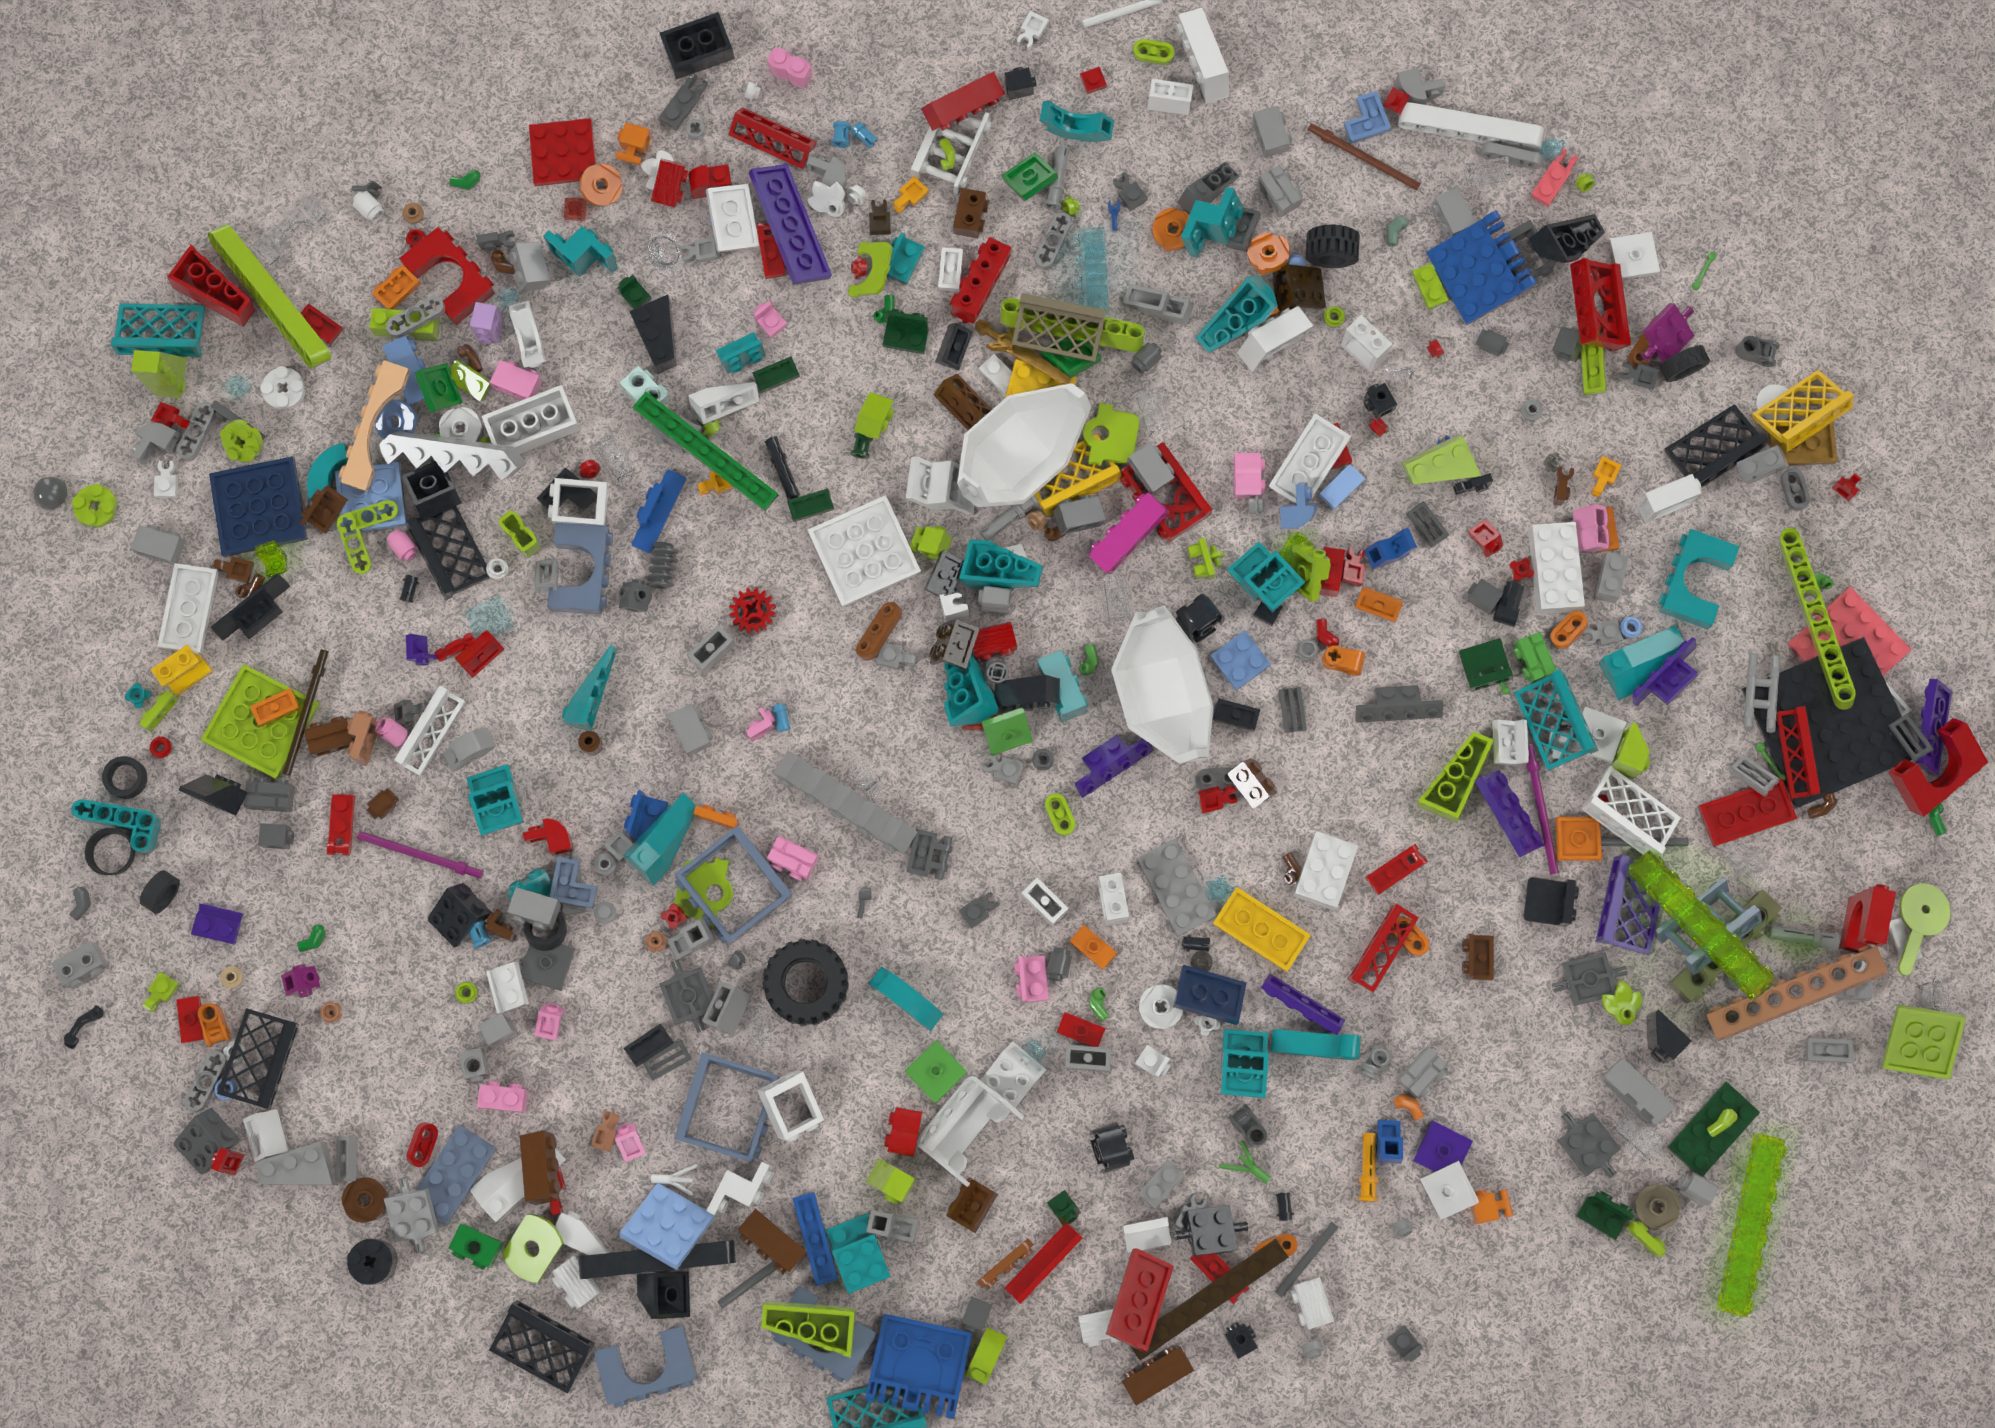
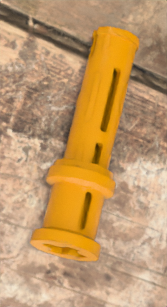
M1362 1133V1176L1358 1178V1182L1361 1183L1358 1201L1378 1202L1376 1183L1379 1182V1179L1375 1176L1377 1134Z

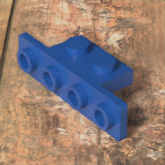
M666 470L661 483L655 482L653 488L650 487L646 494L647 501L644 507L641 506L637 512L636 518H638L637 521L640 527L632 541L633 547L651 554V551L654 549L652 544L657 542L686 482L685 476L671 470Z

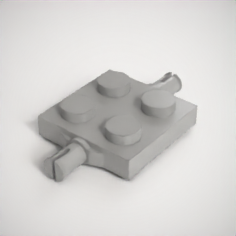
M402 1177L398 1179L401 1192L397 1195L387 1196L384 1198L394 1241L414 1240L416 1253L426 1251L423 1237L438 1233L439 1228L429 1189H410L408 1177Z

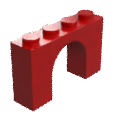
M437 227L399 259L417 279L433 266L442 262H451L462 268L463 279L460 286L443 300L445 305L444 313L455 325H458L474 311L476 302L485 303L495 294L492 289L494 284L487 276H481L479 273L481 269L473 260L469 262L466 259L467 253L460 245L456 247L452 243L454 239L447 230L443 232Z
M1952 718L1937 731L1948 751L1947 767L1938 779L1928 782L1919 765L1907 759H1903L1888 772L1911 812L1922 817L1932 812V809L1946 800L1950 794L1963 786L1969 778L1989 763L1966 722Z
M1876 884V886L1869 887V889L1848 898L1839 949L1859 953L1858 950L1868 944L1880 947L1887 943L1896 891L1889 890V886Z

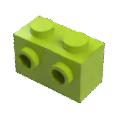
M869 392L858 414L854 431L878 440L882 432L886 433L889 421L891 422L895 409H892L894 400Z

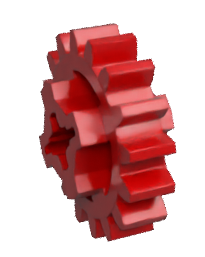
M749 587L746 588L745 594L739 591L740 597L732 598L735 605H729L730 610L734 611L729 614L730 618H736L732 622L733 625H739V631L741 632L746 629L748 635L751 634L752 630L759 634L760 628L767 631L766 624L773 625V621L770 618L776 617V613L771 611L776 608V605L771 603L773 598L771 596L766 598L767 593L765 590L759 593L758 587H755L754 592H751ZM763 603H765L767 606L766 614L761 609ZM756 607L757 613L752 612L750 614L748 609H754ZM739 608L744 612L742 619H740L738 614ZM760 621L759 623L751 624L752 622Z

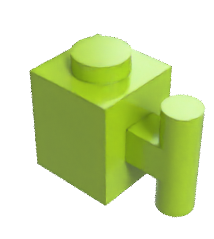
M935 525L934 528L917 526L910 548L913 553H916L918 550L925 557L937 560L942 550L948 552L953 538L946 532L947 529Z

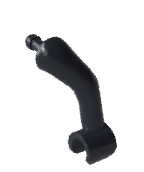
M95 1005L91 1010L78 1017L70 1032L64 1036V1045L74 1049L79 1042V1038L76 1037L79 1030L86 1023L102 1018L103 1009Z

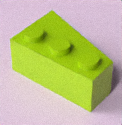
M1461 435L1448 439L1401 462L1409 482L1414 485L1481 476L1466 440Z
M878 1159L865 1182L884 1192L885 1199L898 1205L899 1202L905 1203L917 1180L889 1163Z

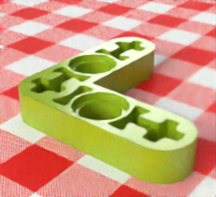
M385 500L342 514L337 519V527L351 567L356 573L364 574L372 566V561L360 529L396 517L399 512L396 502ZM385 504L394 507L391 516L388 513L380 515L382 519L378 520V513L374 507L378 506V511L385 509ZM365 510H369L374 514V519L370 523L362 519V513ZM344 517H347L348 520L352 519L353 524L350 525L351 531L356 529L357 534L345 537L344 533L349 531L346 526L343 527L341 524L344 522ZM355 537L359 539L360 547L357 550L349 547L348 542L350 538ZM364 551V554H361L360 557L362 561H367V565L364 566L365 570H362L361 567H356V563L359 562L358 557L355 556L353 558L351 553Z

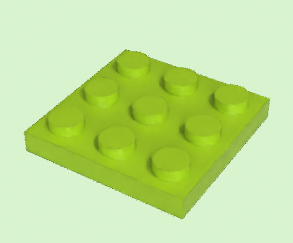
M1897 1004L1881 1064L1882 1068L1950 1080L1966 1021L1965 1016Z

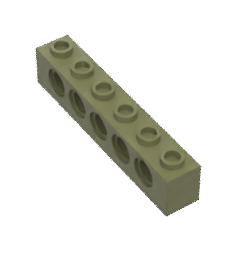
M1763 889L1757 892L1743 906L1744 909H1749L1755 905L1761 912L1762 922L1748 932L1745 938H1741L1734 943L1729 954L1723 952L1715 958V969H1711L1707 965L1696 973L1701 978L1699 985L1693 983V974L1688 970L1687 965L1667 984L1686 1003L1692 1001L1696 1003L1705 994L1703 992L1704 988L1707 985L1712 987L1720 979L1718 974L1723 969L1727 971L1735 963L1733 959L1737 954L1742 956L1750 948L1748 943L1753 938L1755 940L1760 938L1765 932L1763 928L1768 923L1772 925L1780 917L1778 912L1782 907ZM1736 914L1729 922H1733L1739 916Z

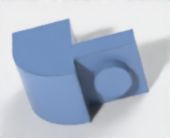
M1299 482L1295 485L1297 504H1286L1280 507L1281 529L1301 527L1316 514L1318 503H1309V500H1312V489L1308 487V482Z

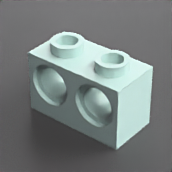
M637 366L620 382L621 388L635 403L645 391L650 395H658L657 400L664 406L669 402L667 396L669 392L662 384L657 385L653 381L654 377L647 369L642 370ZM637 380L644 381L640 387H635L634 383Z

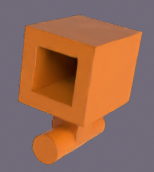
M625 122L624 128L619 130L617 140L620 143L621 149L626 150V152L617 151L616 159L641 165L642 157L635 155L636 153L646 155L652 138L650 129Z
M1486 1189L1475 1191L1479 1203L1471 1206L1475 1224L1500 1219L1498 1212L1500 1209H1503L1505 1218L1514 1216L1507 1189L1498 1191L1500 1196L1498 1201L1495 1200L1494 1192L1487 1193Z

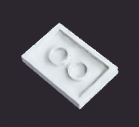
M742 184L708 188L706 195L717 253L758 248L759 240L749 185Z

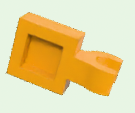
M914 176L899 189V193L902 196L894 201L893 204L895 206L893 209L900 214L909 203L913 207L916 206L929 194V189Z
M1602 456L1592 476L1598 480L1591 494L1599 497L1606 484L1612 486L1622 465Z
M714 472L709 473L710 480L697 484L701 496L714 489L718 495L734 488Z

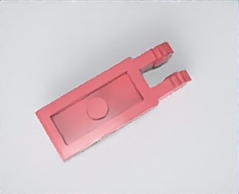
M1564 148L1556 160H1553L1531 194L1532 198L1549 207L1570 175V170L1579 158L1574 155L1566 168L1559 163L1564 159L1567 152Z

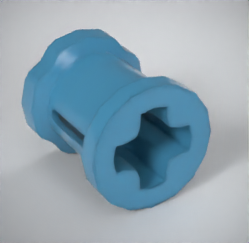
M844 121L833 123L834 138L831 140L832 146L838 148L850 146V141H848L849 131L852 127L850 123Z
M484 921L475 923L469 931L474 943L472 945L473 949L483 947L492 942V939L487 936L483 927Z

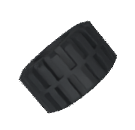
M1328 224L1314 227L1307 232L1305 259L1313 265L1324 268H1343L1354 265L1359 260L1360 234L1355 229L1343 225Z

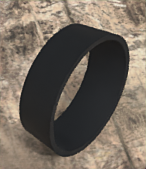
M104 828L98 830L86 843L84 852L86 863L94 872L100 875L121 874L134 861L135 850L131 845L130 857L127 863L116 872H104L94 861L95 846L107 835H121L130 844V838L119 829Z

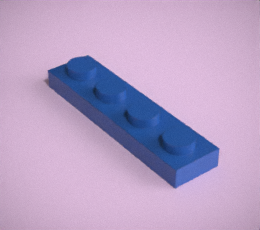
M815 1192L792 1198L816 1286L839 1280Z

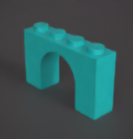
M1689 529L1679 539L1678 546H1681L1679 554L1675 553L1671 563L1674 566L1673 572L1668 573L1664 583L1667 586L1666 592H1662L1658 600V605L1661 606L1659 612L1708 630L1713 626L1720 605L1691 594L1684 582L1685 570L1692 563L1704 562L1728 571L1734 565L1740 546Z

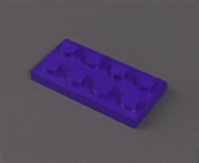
M1929 679V683L1925 687L1926 701L1925 706L1921 710L1922 725L1919 728L1934 751L1927 753L1926 756L1919 758L1915 762L1931 775H1939L1944 743L1937 731L1948 722L1953 692L1938 679ZM1918 737V744L1924 750L1926 747Z
M1500 770L1475 780L1519 858L1544 846L1541 835L1532 826L1529 815L1522 809L1518 796L1512 792L1506 776Z

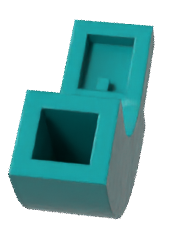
M1047 100L1042 103L1039 121L1047 125L1048 132L1057 136L1086 142H1102L1111 140L1115 120L1102 112L1094 114L1072 113Z
M344 442L333 445L323 451L312 464L307 478L308 499L312 503L314 501L311 500V497L317 489L321 491L326 485L333 489L335 471H339L343 465L346 466L349 458L346 457L348 446Z
M882 966L868 983L930 1032L944 1015L943 1012L919 992Z

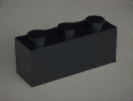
M1041 675L995 683V701L997 707L1003 709L1004 713L1022 707L1024 711H1033L1035 707L1038 709H1050L1051 705H1059V678Z

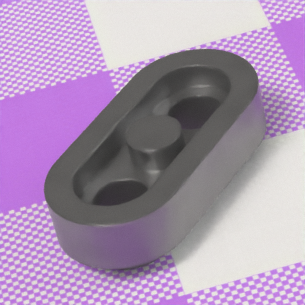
M1787 469L1780 478L1786 502L1792 510L1801 511L1810 503V495L1805 478L1799 469ZM1788 477H1792L1794 483H1790ZM1795 497L1800 499L1801 502L1799 504L1794 501Z
M1233 768L1202 769L1195 778V783L1200 790L1216 786L1223 790L1229 785H1234L1236 788L1233 781L1227 782L1224 778ZM1209 776L1211 781L1205 783L1203 777Z

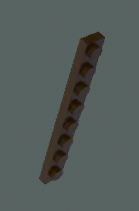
M1276 1238L1158 1319L1148 1351L1143 1352L1130 1346L1141 1361L1285 1261L1289 1256Z

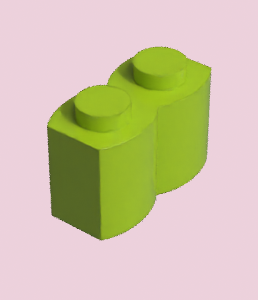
M509 510L498 519L505 534L513 540L518 550L524 556L529 558L541 549L534 533L526 527L516 512Z

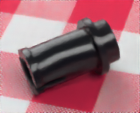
M406 575L402 579L404 584L399 600L405 602L407 593H409L407 602L413 603L416 586L420 582H418V577Z
M1188 934L1182 938V949L1186 950V952L1190 950L1209 952L1210 946L1201 945L1210 944L1209 937H1191Z
M1290 1192L1276 1194L1278 1205L1276 1217H1279V1221L1293 1220L1292 1216L1294 1213H1292Z

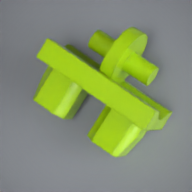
M1205 537L1198 539V543L1189 546L1187 551L1190 560L1198 557L1202 558V564L1193 566L1195 578L1207 577L1208 580L1214 579L1216 574L1212 561H1214L1215 567L1222 566L1220 559L1225 557L1224 551H1217L1216 545L1210 546V554Z

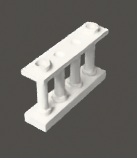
M986 112L982 121L971 116L961 121L978 128L974 139L949 129L941 131L938 128L932 131L929 126L911 167V177L915 176L917 179H920L921 174L925 173L954 183V193L958 195L960 188H965L968 180L966 175L984 134H988L991 129L990 114ZM944 136L970 147L966 157L955 153V163L962 165L958 176L931 166L927 162L929 156L934 154L946 159L942 148L938 147L935 143L938 137Z

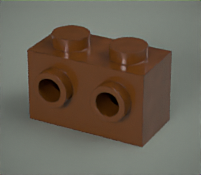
M961 188L953 224V234L978 239L979 232H983L985 227V220L982 219L983 213H987L990 200H986V192Z

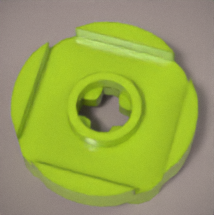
M241 419L233 420L220 431V437L229 459L250 462L259 456L260 450L263 448V439L255 427L251 428L247 425L249 422ZM239 437L241 440L245 441V444H242L240 442Z
M100 484L84 487L72 499L75 517L88 527L99 528L106 526L116 515L118 502L115 495L108 488ZM93 502H100L97 511L94 509L90 510Z

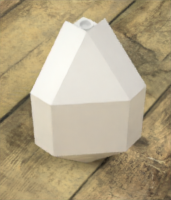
M1071 383L1006 397L964 434L957 481L963 496L976 507L1017 505L1028 501L1068 465L1091 409L1086 393Z
M1165 605L1147 612H1135L1111 669L1127 726L1131 731L1179 764L1191 763L1209 756L1214 707L1197 649Z

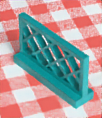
M120 303L115 337L111 339V346L116 355H133L134 350L184 357H201L202 348L200 343L205 307L204 305ZM125 310H134L137 313L128 321L124 318ZM156 311L158 315L150 321L144 317L147 312ZM170 311H176L179 315L169 322L165 315ZM191 312H199L198 317L192 322L186 318ZM142 318L146 324L136 330L132 324ZM162 318L167 324L157 331L153 324ZM184 319L188 325L178 331L174 325ZM128 327L134 332L129 337H121L122 332ZM148 328L155 332L149 338H143L140 335ZM170 328L176 332L171 338H164L162 336ZM190 329L196 332L195 339H186L183 335Z
M1561 669L1514 692L1548 771L1588 753L1592 754L1599 751L1568 679ZM1552 681L1555 687L1552 696L1541 693L1544 684ZM1529 691L1536 694L1532 705L1524 703L1521 695ZM1540 695L1550 699L1546 711L1535 707ZM1554 701L1560 702L1563 705L1560 716L1550 712ZM1534 710L1544 713L1540 725L1533 723L1531 720ZM1548 715L1559 718L1554 730L1544 727ZM1562 720L1570 722L1572 726L1569 735L1558 732ZM1542 729L1553 733L1549 744L1540 741L1539 737ZM1557 734L1567 738L1563 750L1552 746ZM1571 740L1579 742L1581 751L1574 754L1567 752ZM1554 749L1562 752L1559 760L1550 764L1548 759L1550 750Z
M878 1384V1387H877L876 1395H877L879 1389L881 1388V1385H879V1384ZM887 1386L893 1392L886 1403L883 1402L884 1408L878 1417L867 1411L872 1403L871 1401L867 1403L864 1409L853 1403L858 1394H866L867 1387L826 1397L833 1428H839L843 1419L854 1425L853 1428H862L859 1424L865 1413L876 1419L872 1428H928L925 1415L922 1413L921 1399L918 1407L919 1415L914 1417H908L903 1414L905 1410L903 1408L898 1411L889 1405L895 1391L892 1387ZM853 1396L852 1399H851V1401H849L848 1399H846V1398H848V1397ZM842 1399L849 1403L842 1415L834 1411L833 1401ZM851 1406L862 1411L856 1423L845 1417ZM887 1407L898 1413L895 1421L889 1424L881 1420ZM836 1415L840 1417L838 1423L836 1420ZM879 1422H881L882 1424H884V1425H881V1426L876 1427Z

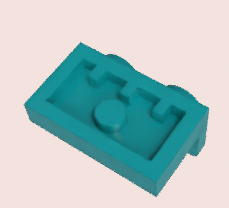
M901 232L899 237H895L891 244L893 250L889 264L890 270L887 276L907 285L925 246L906 238L905 233Z
M544 867L541 869L536 868L528 873L527 878L511 883L506 891L510 900L516 887L550 897L553 881Z

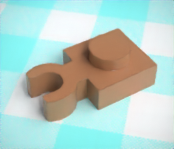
M604 1111L602 1125L597 1126L591 1143L592 1147L610 1152L616 1130L613 1129L618 1123L620 1115Z

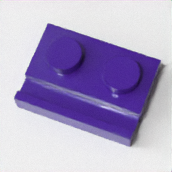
M199 903V910L195 917L191 935L235 945L244 914Z

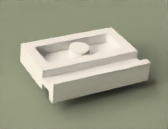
M512 962L486 971L497 1014L529 1005L518 962Z

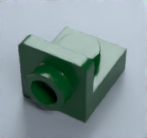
M634 275L622 279L617 287L619 294L633 309L648 303L652 299Z
M1066 1190L1047 1202L1062 1226L1074 1222L1078 1215L1081 1214Z

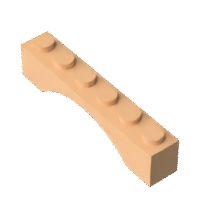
M383 360L382 365L379 364L375 372L377 377L376 383L370 386L368 392L370 400L368 405H364L362 408L361 417L363 419L361 425L356 426L353 435L356 438L354 445L349 446L346 457L349 458L346 466H342L339 473L341 483L365 492L369 491L375 474L370 456L372 428L385 405L394 397L404 392L411 372L408 368Z

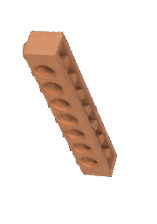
M1871 945L1862 947L1858 950L1859 953L1850 956V954L1842 955L1837 958L1838 962L1830 965L1828 962L1816 966V970L1811 973L1803 971L1794 975L1795 979L1786 982V979L1774 983V987L1765 990V988L1755 990L1752 992L1753 996L1746 999L1743 996L1733 999L1731 1005L1724 1008L1722 1005L1711 1008V1013L1706 1015L1717 1040L1722 1041L1889 974L1877 946L1873 948ZM1864 961L1867 964L1866 970L1863 972L1856 971L1854 969L1856 962ZM1838 969L1845 972L1844 979L1840 981L1832 977L1833 972ZM1815 978H1821L1824 981V985L1820 989H1814L1811 986V982ZM1796 986L1803 990L1802 995L1798 998L1790 995V990ZM1771 996H1780L1781 1003L1778 1006H1771L1769 1004ZM1758 1004L1760 1011L1755 1015L1749 1014V1005ZM1731 1012H1736L1739 1015V1019L1735 1023L1727 1022V1015Z

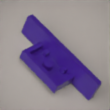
M1692 637L1689 641L1685 640L1678 647V651L1673 656H1668L1663 662V666L1658 671L1654 670L1643 686L1639 685L1632 693L1635 706H1638L1651 692L1665 704L1669 705L1698 676V672L1684 662L1696 649L1695 638Z
M1117 734L1082 757L1083 763L1091 773L1075 783L1079 795L1083 798L1091 794L1094 790L1109 782L1142 758L1148 756L1154 750L1152 745L1142 738L1128 747Z

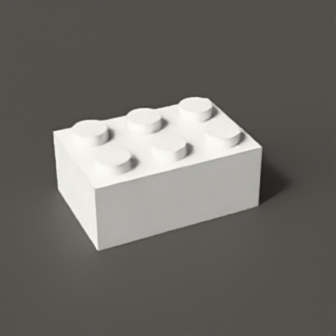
M1316 831L1293 896L1335 911L1338 907L1358 845Z

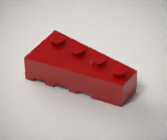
M190 244L167 276L173 289L242 327L246 325L255 312L251 300L230 282L222 272L217 270L207 258L202 256L192 244Z

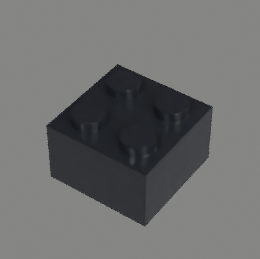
M436 461L401 476L422 521L462 504L448 472H444Z

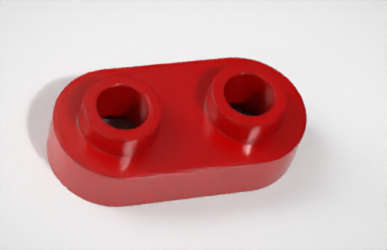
M423 1122L416 1127L406 1154L410 1165L423 1167L429 1162L438 1137V1129L435 1125Z

